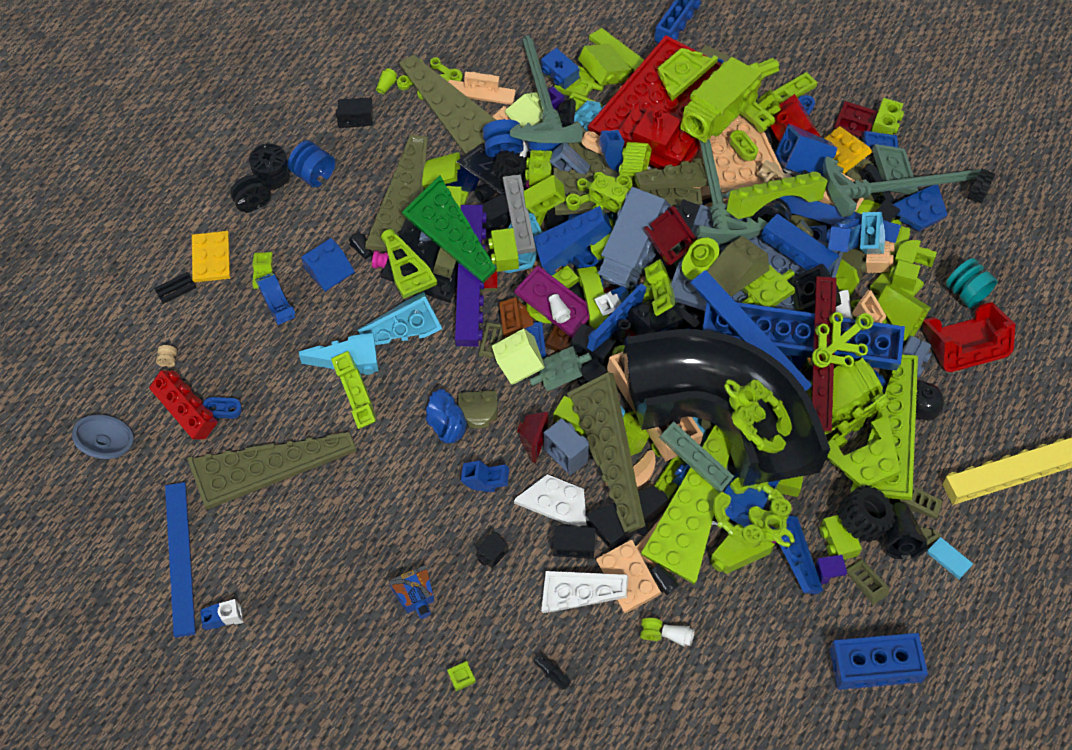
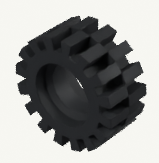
M509 150L501 151L497 154L493 165L494 174H498L497 177L499 179L520 174L521 178H523L527 168V161L524 160L523 156L519 157V153L514 154V151H511V153H509Z
M982 168L968 198L982 204L995 177V173Z

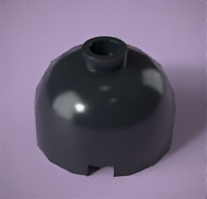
M917 383L916 419L933 420L943 410V393L932 383Z

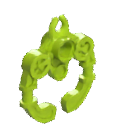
M728 379L724 387L730 396V405L735 410L732 413V420L735 426L744 433L749 441L751 440L757 445L756 448L758 450L768 453L782 451L786 442L780 435L772 437L770 441L765 437L761 438L756 434L758 430L752 424L754 421L760 422L766 417L764 409L757 402L762 399L765 403L769 402L773 406L772 410L778 417L776 423L777 431L785 437L789 435L792 425L789 415L782 404L783 402L775 398L773 392L764 387L758 380H752L745 386H740Z
M737 477L730 484V488L736 494H742L749 488H753L759 492L765 491L769 495L767 499L772 501L769 511H765L757 506L751 507L748 518L753 525H748L744 529L738 524L734 527L728 522L730 517L726 515L725 510L730 505L731 497L724 492L715 497L713 507L715 518L718 522L717 526L719 528L723 527L729 532L728 535L743 542L745 546L755 548L761 542L776 541L781 546L790 547V542H795L793 534L786 528L787 519L792 510L791 504L779 492L780 490L774 489L768 482L742 487L739 477ZM782 536H788L790 542L783 541Z

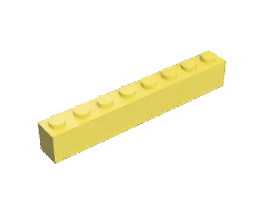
M1072 437L1066 440L1064 438L1058 439L1050 445L1042 444L1031 451L1026 449L1019 452L1018 455H1006L995 462L990 460L979 467L971 466L960 473L952 472L946 476L942 485L952 505L1070 469L1072 468Z

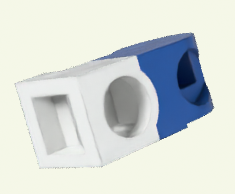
M621 286L598 296L594 300L604 316L612 313L629 296V292L624 286Z
M235 599L211 605L200 611L202 628L205 630L233 623H244L241 605Z

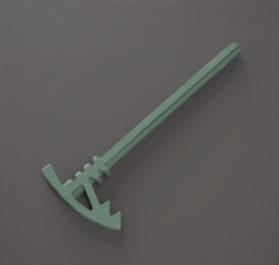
M527 35L522 41L542 105L543 113L541 117L543 122L534 126L527 123L522 128L517 124L510 130V136L538 143L581 142L583 131L580 123L562 127L559 113L553 109L533 40Z
M710 139L706 143L699 140L713 204L710 208L714 228L700 225L696 231L697 240L709 237L718 244L732 243L741 236L750 239L762 234L764 227L768 223L760 217L757 222L747 217L746 222L730 218V213L726 211L727 204L723 202Z
M826 156L823 163V176L828 180L826 184L827 190L842 217H849L855 212L857 203L852 200L854 198H867L871 193L976 180L981 169L869 183L866 179L854 182L849 180L842 174L844 169L837 166L838 161Z

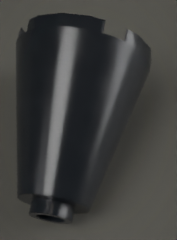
M903 502L893 503L895 523L886 532V552L894 559H903L902 556H910L911 559L916 558L927 550V540L908 504Z

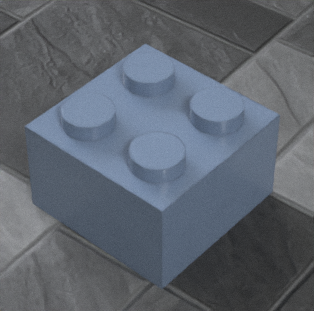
M561 418L544 432V450L570 476L588 462L589 443L584 436H579L575 432V428L571 423H566Z

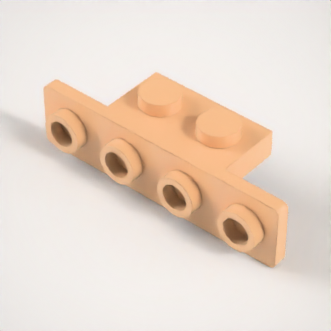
M465 71L464 82L448 81L469 99L508 105L514 103L515 89L499 87V76Z

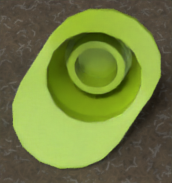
M704 237L694 241L689 246L682 261V271L688 279H695L712 266L719 256L718 243L714 239Z

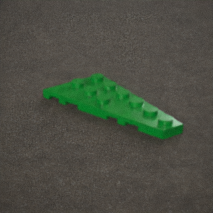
M439 175L402 211V215L479 281L484 283L496 271V268L480 244L478 237L474 234L459 205L452 197L450 190L446 187L441 175Z

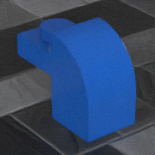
M481 461L463 463L461 482L476 491L495 492V488L507 486L510 468L507 465L487 467Z

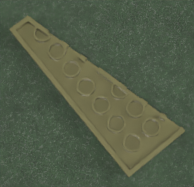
M607 372L567 394L575 406L573 408L574 412L578 414L581 420L580 427L586 432L589 448L596 465L600 466L603 476L601 477L604 482H607L610 489L609 496L615 501L618 510L616 512L625 532H633L645 527L614 373Z

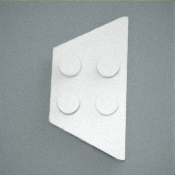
M548 474L514 500V503L572 527L586 525L584 489Z

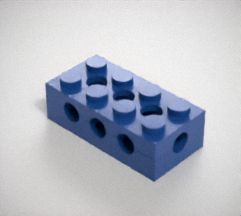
M919 633L834 640L830 647L837 690L922 683L928 675Z

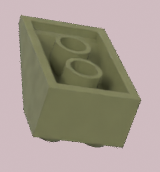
M741 236L724 249L707 272L730 296H733L770 270L768 253Z

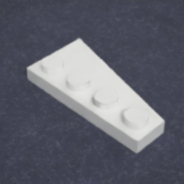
M546 571L541 612H555L627 598L629 577L628 575Z

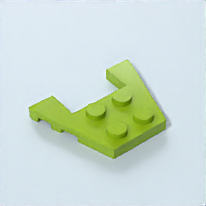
M888 415L871 422V427L879 440L845 456L834 439L828 441L831 450L827 458L858 486L869 485L873 487L900 474V466Z

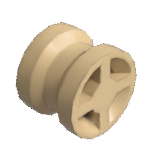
M170 345L159 346L157 351L159 356L156 358V363L161 367L175 366L176 360L174 357L177 355V349Z

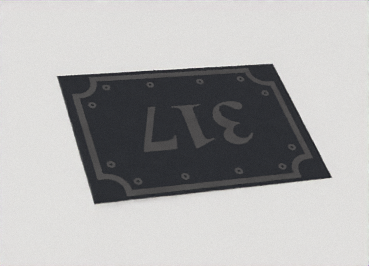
M481 143L456 161L500 194L504 193L506 197L503 178L499 179L497 177L498 174L495 175L493 171L496 157L486 155L484 143ZM525 173L523 175V178H521L523 189L526 188L527 182Z

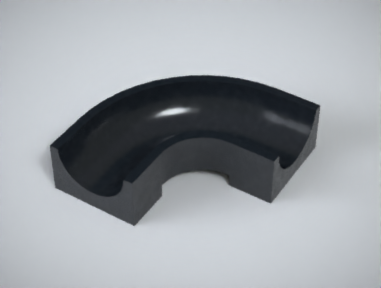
M697 329L669 330L626 337L621 364L641 430L669 426L673 421L676 424H680L682 417H696L712 422L727 435L732 444L730 453L742 487L820 473L831 449L818 414L803 386L784 365L771 355L741 339L713 331ZM728 379L740 386H745L752 380H758L764 387L773 392L775 398L783 402L782 404L789 415L792 425L789 435L785 437L777 431L776 423L778 417L772 410L773 406L769 402L765 403L762 399L757 402L764 409L766 417L760 422L754 421L752 424L758 430L756 434L761 438L765 437L770 441L772 437L780 435L786 442L782 451L768 453L758 450L756 448L757 445L751 440L749 441L744 433L735 426L732 420V413L735 410L730 405V396L724 387Z

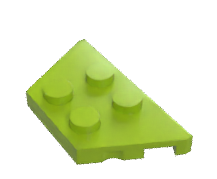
M681 48L658 67L659 77L670 99L673 101L718 62V57L713 55L710 58L702 56L703 53L692 52Z

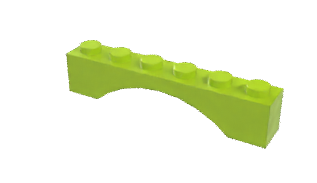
M810 172L763 184L740 187L730 191L726 211L735 218L741 219L753 216L767 203L783 196H800L809 203L822 200L828 180L818 172Z

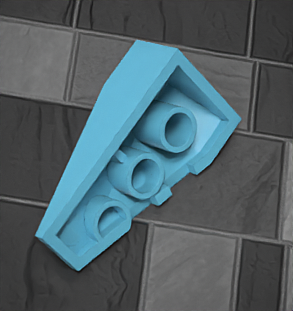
M422 292L358 329L360 335L373 333L375 345L390 343L391 339L402 338V341H406L409 336L419 335V338H424L441 330L442 326L425 292Z
M373 333L353 335L348 337V341L339 343L336 340L332 342L331 346H316L299 351L302 364L334 369L331 358L349 351L360 373L371 375L374 372H378L377 350Z

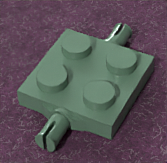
M573 346L543 359L545 368L540 370L539 375L530 378V382L534 386L543 381L546 390L550 391L581 377L582 364L592 360L589 352L578 357Z

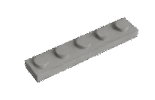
M521 174L503 177L518 254L536 252L529 213L525 205Z

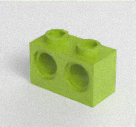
M883 98L872 132L893 135V133L897 134L900 126L897 122L902 121L905 112L902 111L903 103Z
M598 175L589 187V200L618 214L624 204L626 194L631 189L602 175Z

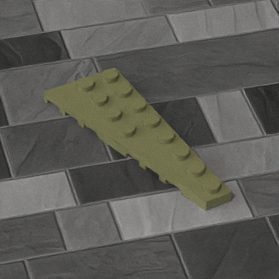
M414 54L399 62L401 69L464 155L481 143L485 144L483 127L490 122L496 121L494 117Z
M410 134L379 213L371 228L365 249L387 251L381 239V234L386 230L393 229L399 236L406 220L402 215V211L424 191L422 179L426 163L427 136Z
M554 168V176L564 184L566 197L570 194L583 196L589 193V189L585 191L578 190L577 181L584 178L589 182H593V173L581 174L575 173V170L568 172ZM632 181V187L638 189L636 182ZM701 189L642 190L665 199L671 206L681 205L683 199L697 205H702ZM566 201L555 206V215L583 214L592 210L596 203L589 201L581 204L577 210L572 211L567 208ZM603 207V211H604L605 213H610V212H612V211H610V210H608V209H606V208Z
M350 433L326 435L327 437L319 439L307 438L306 441L294 443L293 441H288L287 444L262 445L245 448L246 450L231 452L230 450L217 455L205 454L204 457H189L187 460L204 507L208 510L357 452Z

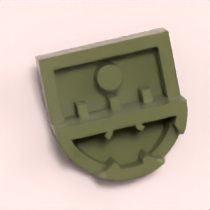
M497 391L458 393L459 407L462 409L470 428H485L489 426L491 421L497 420Z

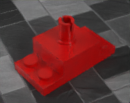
M795 94L780 104L781 110L773 115L775 123L770 127L779 142L788 124L821 137Z
M649 107L645 114L633 109L619 130L625 143H648L652 149V154L679 165L684 161L697 138L680 129L681 119Z

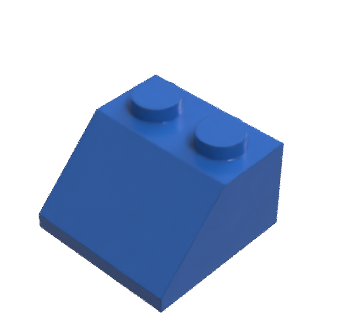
M332 238L301 257L304 269L325 292L355 273L343 250Z

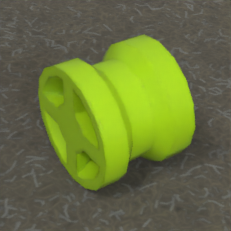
M656 618L642 619L643 631H641L640 637L643 640H661L660 628L662 627V621Z

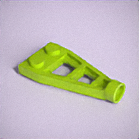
M393 229L386 230L381 234V239L386 246L395 285L403 299L437 285V280L429 266ZM402 249L407 256L396 260L393 252ZM407 263H412L418 271L404 277L400 267Z

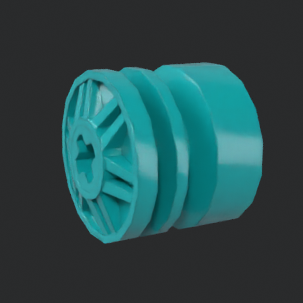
M971 258L961 264L949 276L945 285L952 289L955 295L961 293L959 299L968 308H972L993 291L998 280L989 271L982 273L984 267L975 258Z

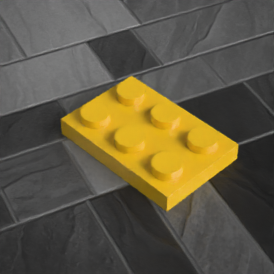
M840 126L824 138L837 147L836 156L833 159L838 161L837 166L844 169L843 174L872 153L869 146Z
M222 231L192 235L193 282L230 279L229 232Z

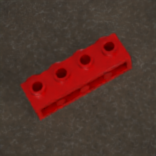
M161 370L149 386V389L192 439H206L218 423L213 417V413L206 409L202 404V400L193 394L190 386L180 379V375L173 370Z

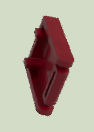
M675 206L669 208L672 215L666 210L649 223L650 228L648 226L643 228L667 265L673 264L687 253L689 246L697 240ZM683 240L686 246L675 254L673 250H670Z

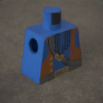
M425 565L388 580L392 592L407 613L416 610L420 619H424L431 614L428 604L434 602V597Z

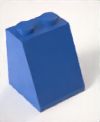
M788 124L777 147L775 156L786 169L802 173L804 170H807L809 173L818 172L824 177V160L826 156L834 158L837 147L824 138Z
M736 472L734 478L724 491V493L731 497L730 505L725 510V513L731 520L746 527L753 525L748 518L750 508L757 506L766 510L770 500L767 499L769 495L765 491L759 492L753 488H749L742 494L734 493L730 488V484L738 477ZM780 480L768 482V484L776 489Z

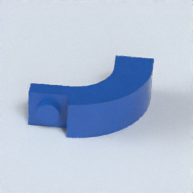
M619 130L602 131L599 140L600 150L609 167L619 172V166L624 159L622 149L625 141Z
M274 273L255 279L277 325L295 318L293 306L286 300Z

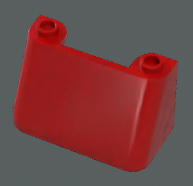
M993 302L980 305L976 309L974 319L942 327V323L938 318L924 319L923 331L940 365L945 371L954 372L1008 357L1014 350L1016 324Z

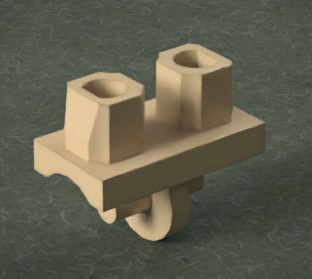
M768 160L764 161L762 168L757 173L764 180V183L792 177L788 173H783L775 162L771 163Z

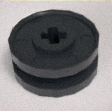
M248 175L239 179L230 190L231 198L235 202L237 209L244 213H250L264 207L270 201L272 195L265 180L259 175Z

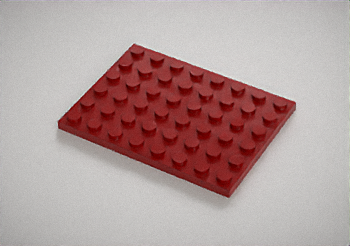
M665 35L588 125V131L600 136L602 131L620 130L633 109L645 114L649 107L682 120L684 108L691 102L690 96L692 92L698 89L704 80H708L712 73L717 71L722 64L717 62L672 101L659 77L658 67L681 48L696 52V50ZM699 139L695 141L684 161L690 163L701 150ZM651 153L649 164L660 170L664 169L667 165H672L673 167L679 165Z

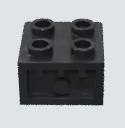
M372 98L339 99L338 109H336L338 128L373 126Z

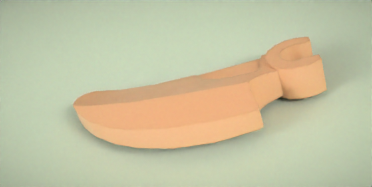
M653 450L647 451L644 457L633 466L638 490L648 483L654 473L655 453Z

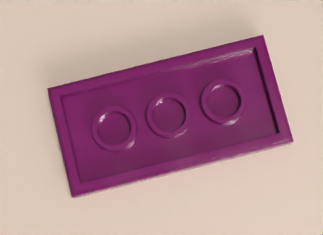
M538 265L514 291L517 296L571 338L575 336L582 324H586L589 321L586 302ZM554 294H558L570 310V319L564 323H557L553 320L548 299Z

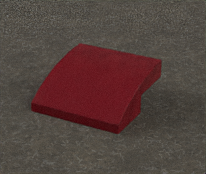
M845 101L834 130L840 126L853 136L862 138L864 131H871L878 111Z

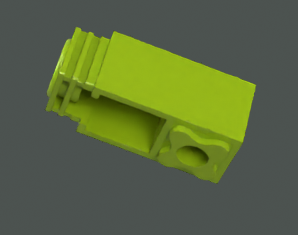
M731 57L727 62H723L721 67L714 71L708 80H704L701 86L692 92L690 96L691 102L684 108L680 129L704 143L713 135L718 137L741 113H745L747 108L755 103L758 98L757 93L761 85L762 73L734 57Z
M863 357L859 361H855L852 367L843 368L839 365L834 368L832 428L837 425L839 426L845 420L848 422L854 418L851 415L852 412L858 407L862 409L868 407V404L878 394L884 395L881 382L870 364L865 362ZM812 387L806 391L810 399L812 397Z

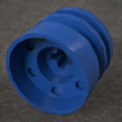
M310 140L303 141L297 145L288 159V169L313 188L322 185V183L316 180L320 175L326 180L330 178L336 164L333 156Z

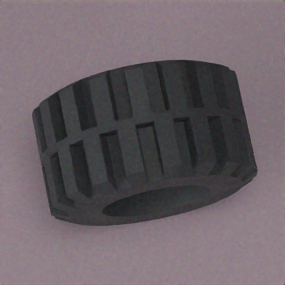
M862 485L853 490L840 502L838 512L840 513L839 519L842 520L841 524L846 527L848 533H851L856 539L859 538L860 541L864 542L866 540L871 542L878 539L895 523L894 508L890 504V500L884 496V493L879 492L875 487L871 488L869 485Z

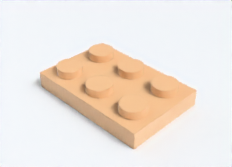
M633 540L596 559L604 574L628 575L627 598L617 599L624 613L632 611L662 594Z

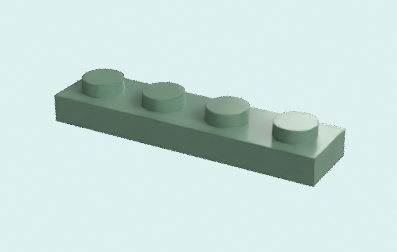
M674 421L660 435L659 438L719 493L734 478L727 469Z

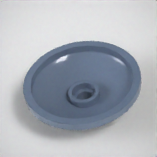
M106 415L84 417L74 425L72 431V439L77 448L83 453L98 459H113L123 456L131 449L134 439L131 429L124 422Z

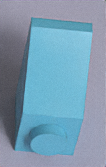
M862 212L860 249L865 254H884L885 230L882 212Z

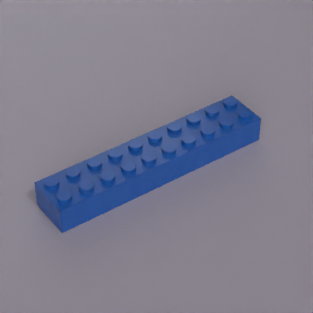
M706 302L702 330L741 339ZM736 302L783 354L812 358L814 313ZM843 318L841 335L855 324V319ZM873 322L871 328L860 330L846 342L856 345L865 344L868 347L866 355L859 357L853 352L839 350L835 351L834 355L841 357L850 355L853 357L854 362L859 361L863 357L865 362H868L871 367L896 371L901 365L905 326ZM859 347V351L863 353V349ZM845 359V363L849 364V360Z

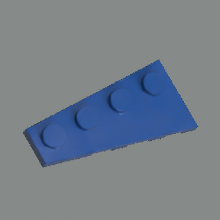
M640 284L596 330L594 329L589 334L587 345L589 350L595 351L618 329L620 320H628L630 309L642 303L647 287Z
M789 516L786 528L793 534L795 542L791 543L789 537L784 535L782 540L790 542L791 545L790 547L780 545L803 592L819 594L823 592V588L799 519L796 516Z

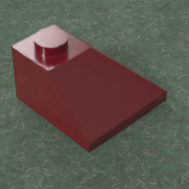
M547 412L526 415L524 422H520L517 433H520V441L533 463L537 462L544 443V432L548 430Z

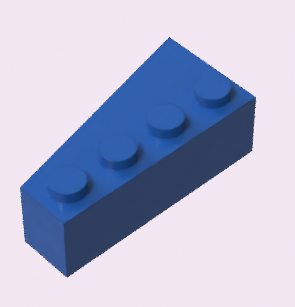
M598 206L535 236L534 241L542 267L551 276L556 273L555 270L569 264V260L577 254L581 255L584 253L585 248L589 245L596 244L610 234L612 227L608 216Z

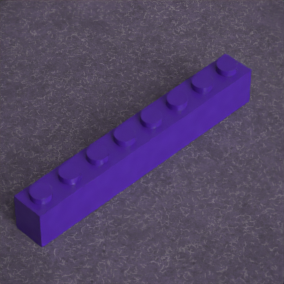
M461 205V211L482 245L483 239H486V228H483V223H487V212H483V205ZM482 245L483 249L486 251V245ZM459 263L455 342L456 346L479 347V341L483 340V329L479 328L480 323H483V312H480V306H484V295H481L484 283L479 281Z

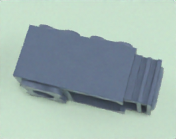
M634 187L626 194L624 204L618 212L616 224L601 255L605 258L598 274L602 276L603 280L617 287L624 286L627 290H634L640 276H645L644 268L652 264L658 251L643 228L646 226L650 228L649 223L666 210L672 215L669 210L671 205L665 199Z

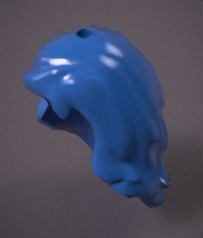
M438 389L429 397L430 401L426 407L427 416L425 419L428 425L434 429V432L438 434L442 442L447 444L455 443L464 435L467 421L462 409L454 401L453 396L445 392L444 389Z

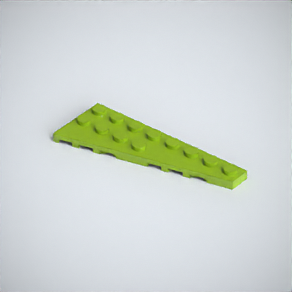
M902 355L901 365L896 371H892L885 394L889 395L888 398L891 402L883 410L878 411L876 419L885 415L889 417L900 466L899 475L873 486L879 492L884 493L886 498L912 500L918 373L917 355ZM873 429L871 430L867 445L879 440ZM854 482L851 487V492L859 487Z
M715 425L702 448L726 469L732 444L727 435ZM690 467L641 555L695 585L714 517V500L720 493L692 467Z

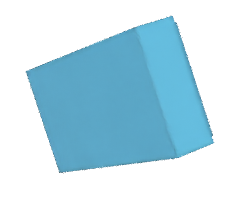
M941 537L926 552L959 580L973 565L971 561Z

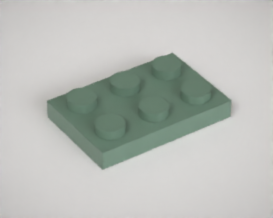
M879 144L873 146L872 151L876 164L884 181L914 177L905 149ZM918 188L891 190V192L913 195L918 192Z

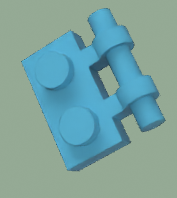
M587 100L575 113L574 123L578 121L588 132V125L605 105L601 107L599 102Z

